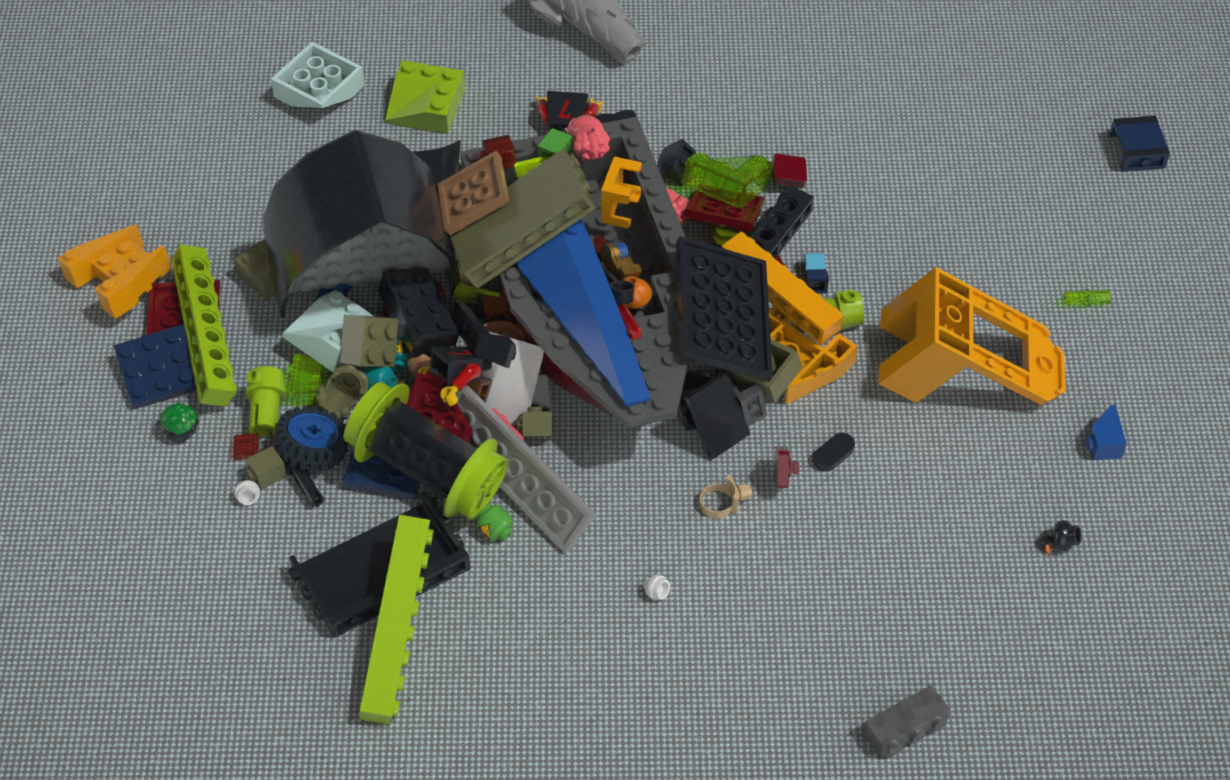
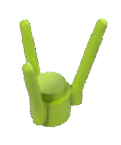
M459 283L454 290L453 298L455 300L469 297L477 299V297H481L480 294L500 297L501 294ZM481 318L480 322L485 324V320Z

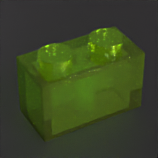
M294 354L293 364L289 363L288 366L290 382H286L285 389L286 397L290 398L291 406L319 407L316 395L318 394V388L323 386L325 366L307 354Z

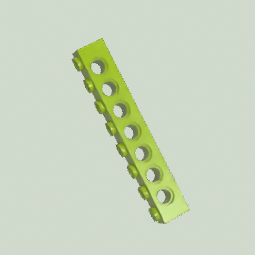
M180 244L171 260L199 403L227 407L230 400L236 395L237 386L233 380V367L230 365L229 348L225 342V329L221 323L222 314L218 308V295L214 289V276L211 275V261L207 256L206 248Z

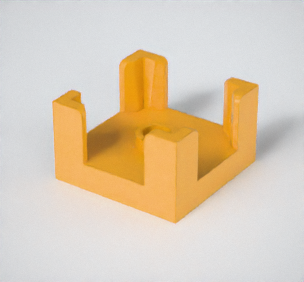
M614 157L601 189V223L629 229L631 219L616 216L614 213L618 202L629 204V201L635 203L639 201L641 187L623 183V169L641 172L642 162Z

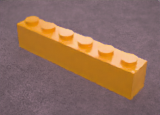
M741 231L721 246V248L766 261L768 302L817 343L822 345L841 330L844 317L841 312L826 302L820 294L815 293L803 280L792 274L785 265L775 260L769 252L763 250L752 238L746 236Z

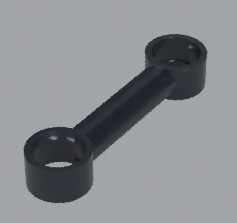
M596 251L616 304L632 303L634 300V284L629 281L618 280L602 265L601 253Z

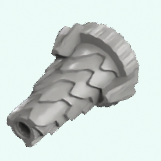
M616 0L530 1V6L533 8L532 12L535 15L558 27L563 25L564 18L586 36L590 37L595 43L600 42L623 65L629 64L639 54L641 48L647 45L646 41L632 27L634 23L622 11L623 9Z

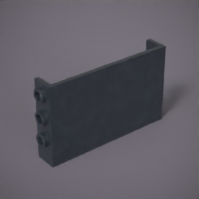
M425 491L420 493L421 505L400 514L430 520L429 529L434 530L431 545H426L424 552L429 554L427 568H421L420 577H424L422 593L417 592L416 597L470 570L469 554L464 549L461 536L458 533H453L449 519L445 515L442 516L440 514L436 500L434 498L430 499ZM399 515L301 564L298 563L294 555L289 557L291 567L288 568V572L292 580L300 583V591L306 601H311L313 604L311 608L317 620H323L333 638L379 616Z

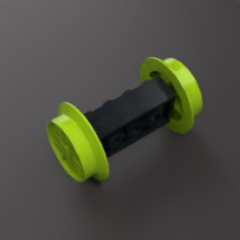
M383 382L373 385L354 408L344 431L345 442L355 447V459L358 462H364L375 454L446 499L444 515L447 518H451L458 513L470 520L476 518L478 513L489 504L496 494L508 469V459L497 453V440L493 438L488 439L477 449L407 406L409 387L406 384L401 383L393 388Z

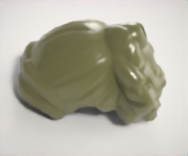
M344 365L335 369V372L327 380L326 385L318 388L316 400L321 410L323 408L327 409L328 414L334 412L337 414V418H348L351 413V407L367 392L368 378L365 373L359 371L354 365Z

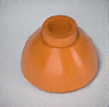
M629 276L625 279V281H629L635 286L634 300L630 304H625L626 307L636 309L646 305L652 297V289L649 284L635 276Z

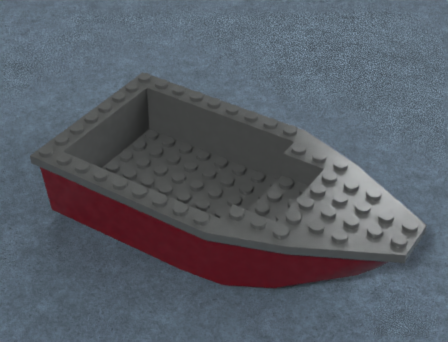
M638 117L602 123L604 131L610 137V142L608 143L610 148L603 158H597L595 161L591 159L582 161L580 157L575 155L573 143L572 154L581 165L579 167L584 172L585 179L592 189L589 193L596 209L584 216L582 221L595 251L601 253V248L604 244L625 243L628 255L633 263L639 264L642 270L638 278L646 281L652 289V297L646 305L636 309L628 308L641 328V338L630 339L647 386L650 401L627 407L609 386V381L606 377L598 372L595 363L591 358H587L580 344L572 339L555 317L554 311L546 306L543 302V297L532 288L528 278L521 274L516 263L497 275L501 290L505 294L512 323L522 330L526 343L540 346L544 351L540 369L557 386L617 418L627 428L677 418L689 362L687 359L680 358L678 351L676 241L680 236L685 237V234ZM546 135L460 151L463 167L465 169L497 151L502 159L506 185L508 187L518 180L515 174L516 170L541 164L538 162V145ZM614 157L642 162L641 172L623 169V183L641 187L639 201L637 203L629 201V204L618 202L614 213L616 216L631 219L629 229L601 223V189Z

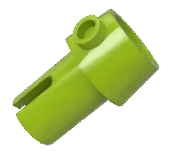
M835 291L834 297L824 298L826 302L832 307L837 308L844 316L841 330L864 324L863 302L859 291Z
M260 366L250 370L246 376L245 397L251 402L249 428L247 429L250 435L270 437V428L275 436L279 420L280 401L286 399L284 373L276 367Z

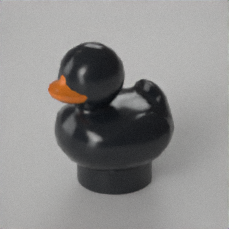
M1060 520L1054 524L1053 536L1050 534L1042 535L1038 540V545L1047 554H1050L1054 548L1061 552L1069 551L1073 546L1081 544V529L1078 525H1072L1067 520Z

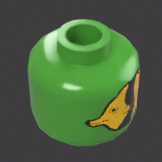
M489 504L476 516L478 519L476 523L477 529L491 542L498 539L504 541L513 532L510 529L513 525V518L501 505L492 506Z

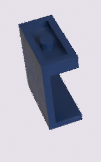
M1156 115L1113 119L1109 135L1110 137H1118L1124 153L1120 165L1122 172L1166 168L1170 152Z

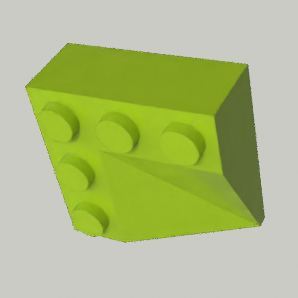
M402 60L395 76L385 123L448 134L465 92L464 70Z

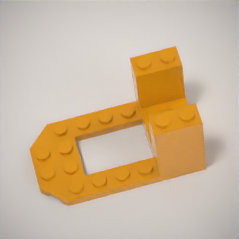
M934 267L881 309L880 328L903 339L908 344L879 365L878 384L915 403L966 367L1041 406L1066 392L1065 356L1059 346L1055 348L1049 339L1051 333L1045 325L937 267ZM973 314L1022 339V368L973 343Z

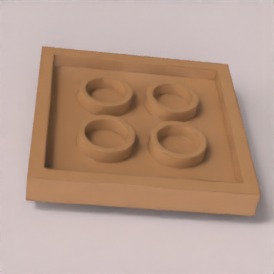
M497 151L437 184L444 230L449 235L462 230L469 224L482 219L485 215L510 202L502 159Z

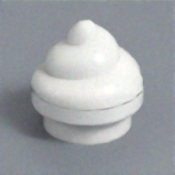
M250 480L240 482L235 488V498L243 505L255 503L260 496L259 486Z
M653 575L643 583L645 593L652 600H663L669 594L670 583L662 575Z

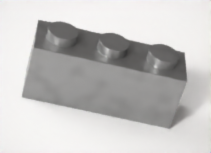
M930 685L866 720L863 735L881 759L889 754L894 756L903 749V746L911 742L913 744L919 742L924 738L925 734L932 730L938 731L947 724L950 708L933 686Z

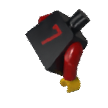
M547 91L546 98L541 99L539 95L536 96L537 111L544 124L549 125L550 130L553 128L560 132L566 131L572 119L584 115L594 117L602 111L603 101L595 103L594 98H591L589 105V95L585 93Z
M435 346L432 347L430 366L422 367L418 373L433 375V372L447 385H452L451 387L443 388L440 395L444 403L447 402L449 406H453L458 401L456 392L458 390L461 391L467 383L480 381L483 371L491 370L492 362L476 356L469 347Z

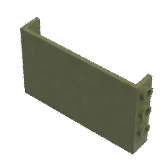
M562 149L507 187L509 203L450 235L448 238L449 242L455 249L452 252L459 261L457 266L476 289L596 209L589 193L592 189L586 181V176L579 167L581 165L574 154L569 156L565 149Z

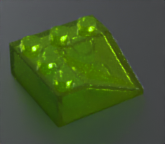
M695 153L687 159L681 184L742 208L768 187L774 163L759 155L709 158L707 154Z

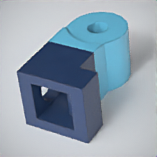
M804 253L805 283L818 294H827L829 275L826 271L824 253ZM811 282H821L822 285L820 287H812Z

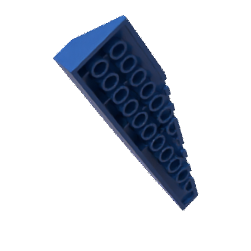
M581 218L523 257L516 264L521 274L528 278L532 288L543 297V302L546 306L554 311L555 317L576 343L580 344L583 348V353L595 363L598 372L606 377L609 381V386L627 407L650 401V395L620 311Z

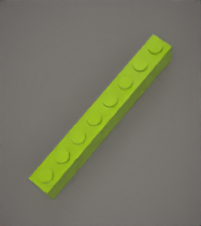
M399 515L359 712V720L391 725L392 717H398L401 701L396 700L397 691L403 692L405 676L401 675L402 666H408L410 651L406 650L407 641H413L415 626L410 624L412 617H417L420 602L415 601L417 592L422 593L424 577H420L421 568H427L429 554L424 552L426 545H431L434 530L429 529L430 520Z

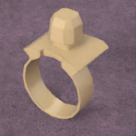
M728 474L726 486L711 484L701 491L699 497L700 509L706 516L714 519L724 518L731 512L737 514L739 499L742 501L752 496L751 486L749 484H739L736 487L733 477ZM719 491L730 496L732 504L723 511H712L706 508L701 500L707 493Z

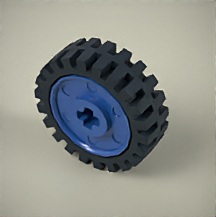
M298 406L294 407L293 411L289 409L286 411V414H282L278 420L274 438V447L278 455L283 456V460L286 463L291 460L290 465L293 467L299 464L301 470L310 467V471H316L318 467L320 471H325L326 467L332 469L335 464L339 465L341 460L344 459L348 448V443L344 440V431L347 424H343L344 420L341 417L337 418V414L334 412L328 414V410L324 408L322 411H318L319 407L313 406L312 410L309 409V406H303L301 410Z

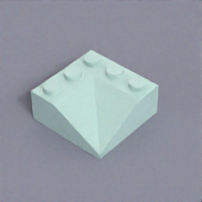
M314 42L305 47L271 78L274 98L290 106L324 108L351 99L365 86L362 66Z
M334 290L318 298L283 332L282 337L334 373L335 369L344 365H350L340 363L344 315H373L345 297L342 293Z

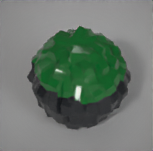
M176 403L166 407L160 414L159 423L161 431L170 440L179 442L185 441L192 434H195L199 420L198 415L190 406Z

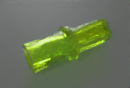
M1087 288L1084 291L1065 292L1063 294V303L1066 306L1085 305L1089 307L1093 304H1110L1111 292L1109 289L1090 291Z

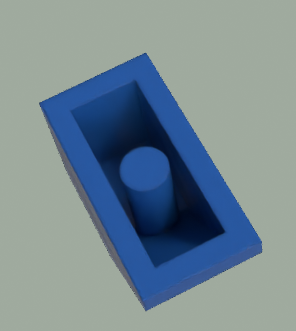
M1116 405L1108 407L1092 426L1090 435L1086 437V447L1088 451H1091L1093 460L1120 459L1123 457L1127 442Z

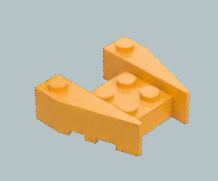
M136 224L78 245L57 258L65 279L77 289L95 277L103 281L102 284L94 289L102 309L114 319L135 307L140 302L139 297L144 292L148 293L153 288L152 283L158 277L162 278L172 268L164 245L149 254L142 249L144 243Z
M772 306L769 309L771 339L798 351L802 369L785 390V404H789L842 377L856 363L858 346L838 333L823 348L798 331V326L776 307Z

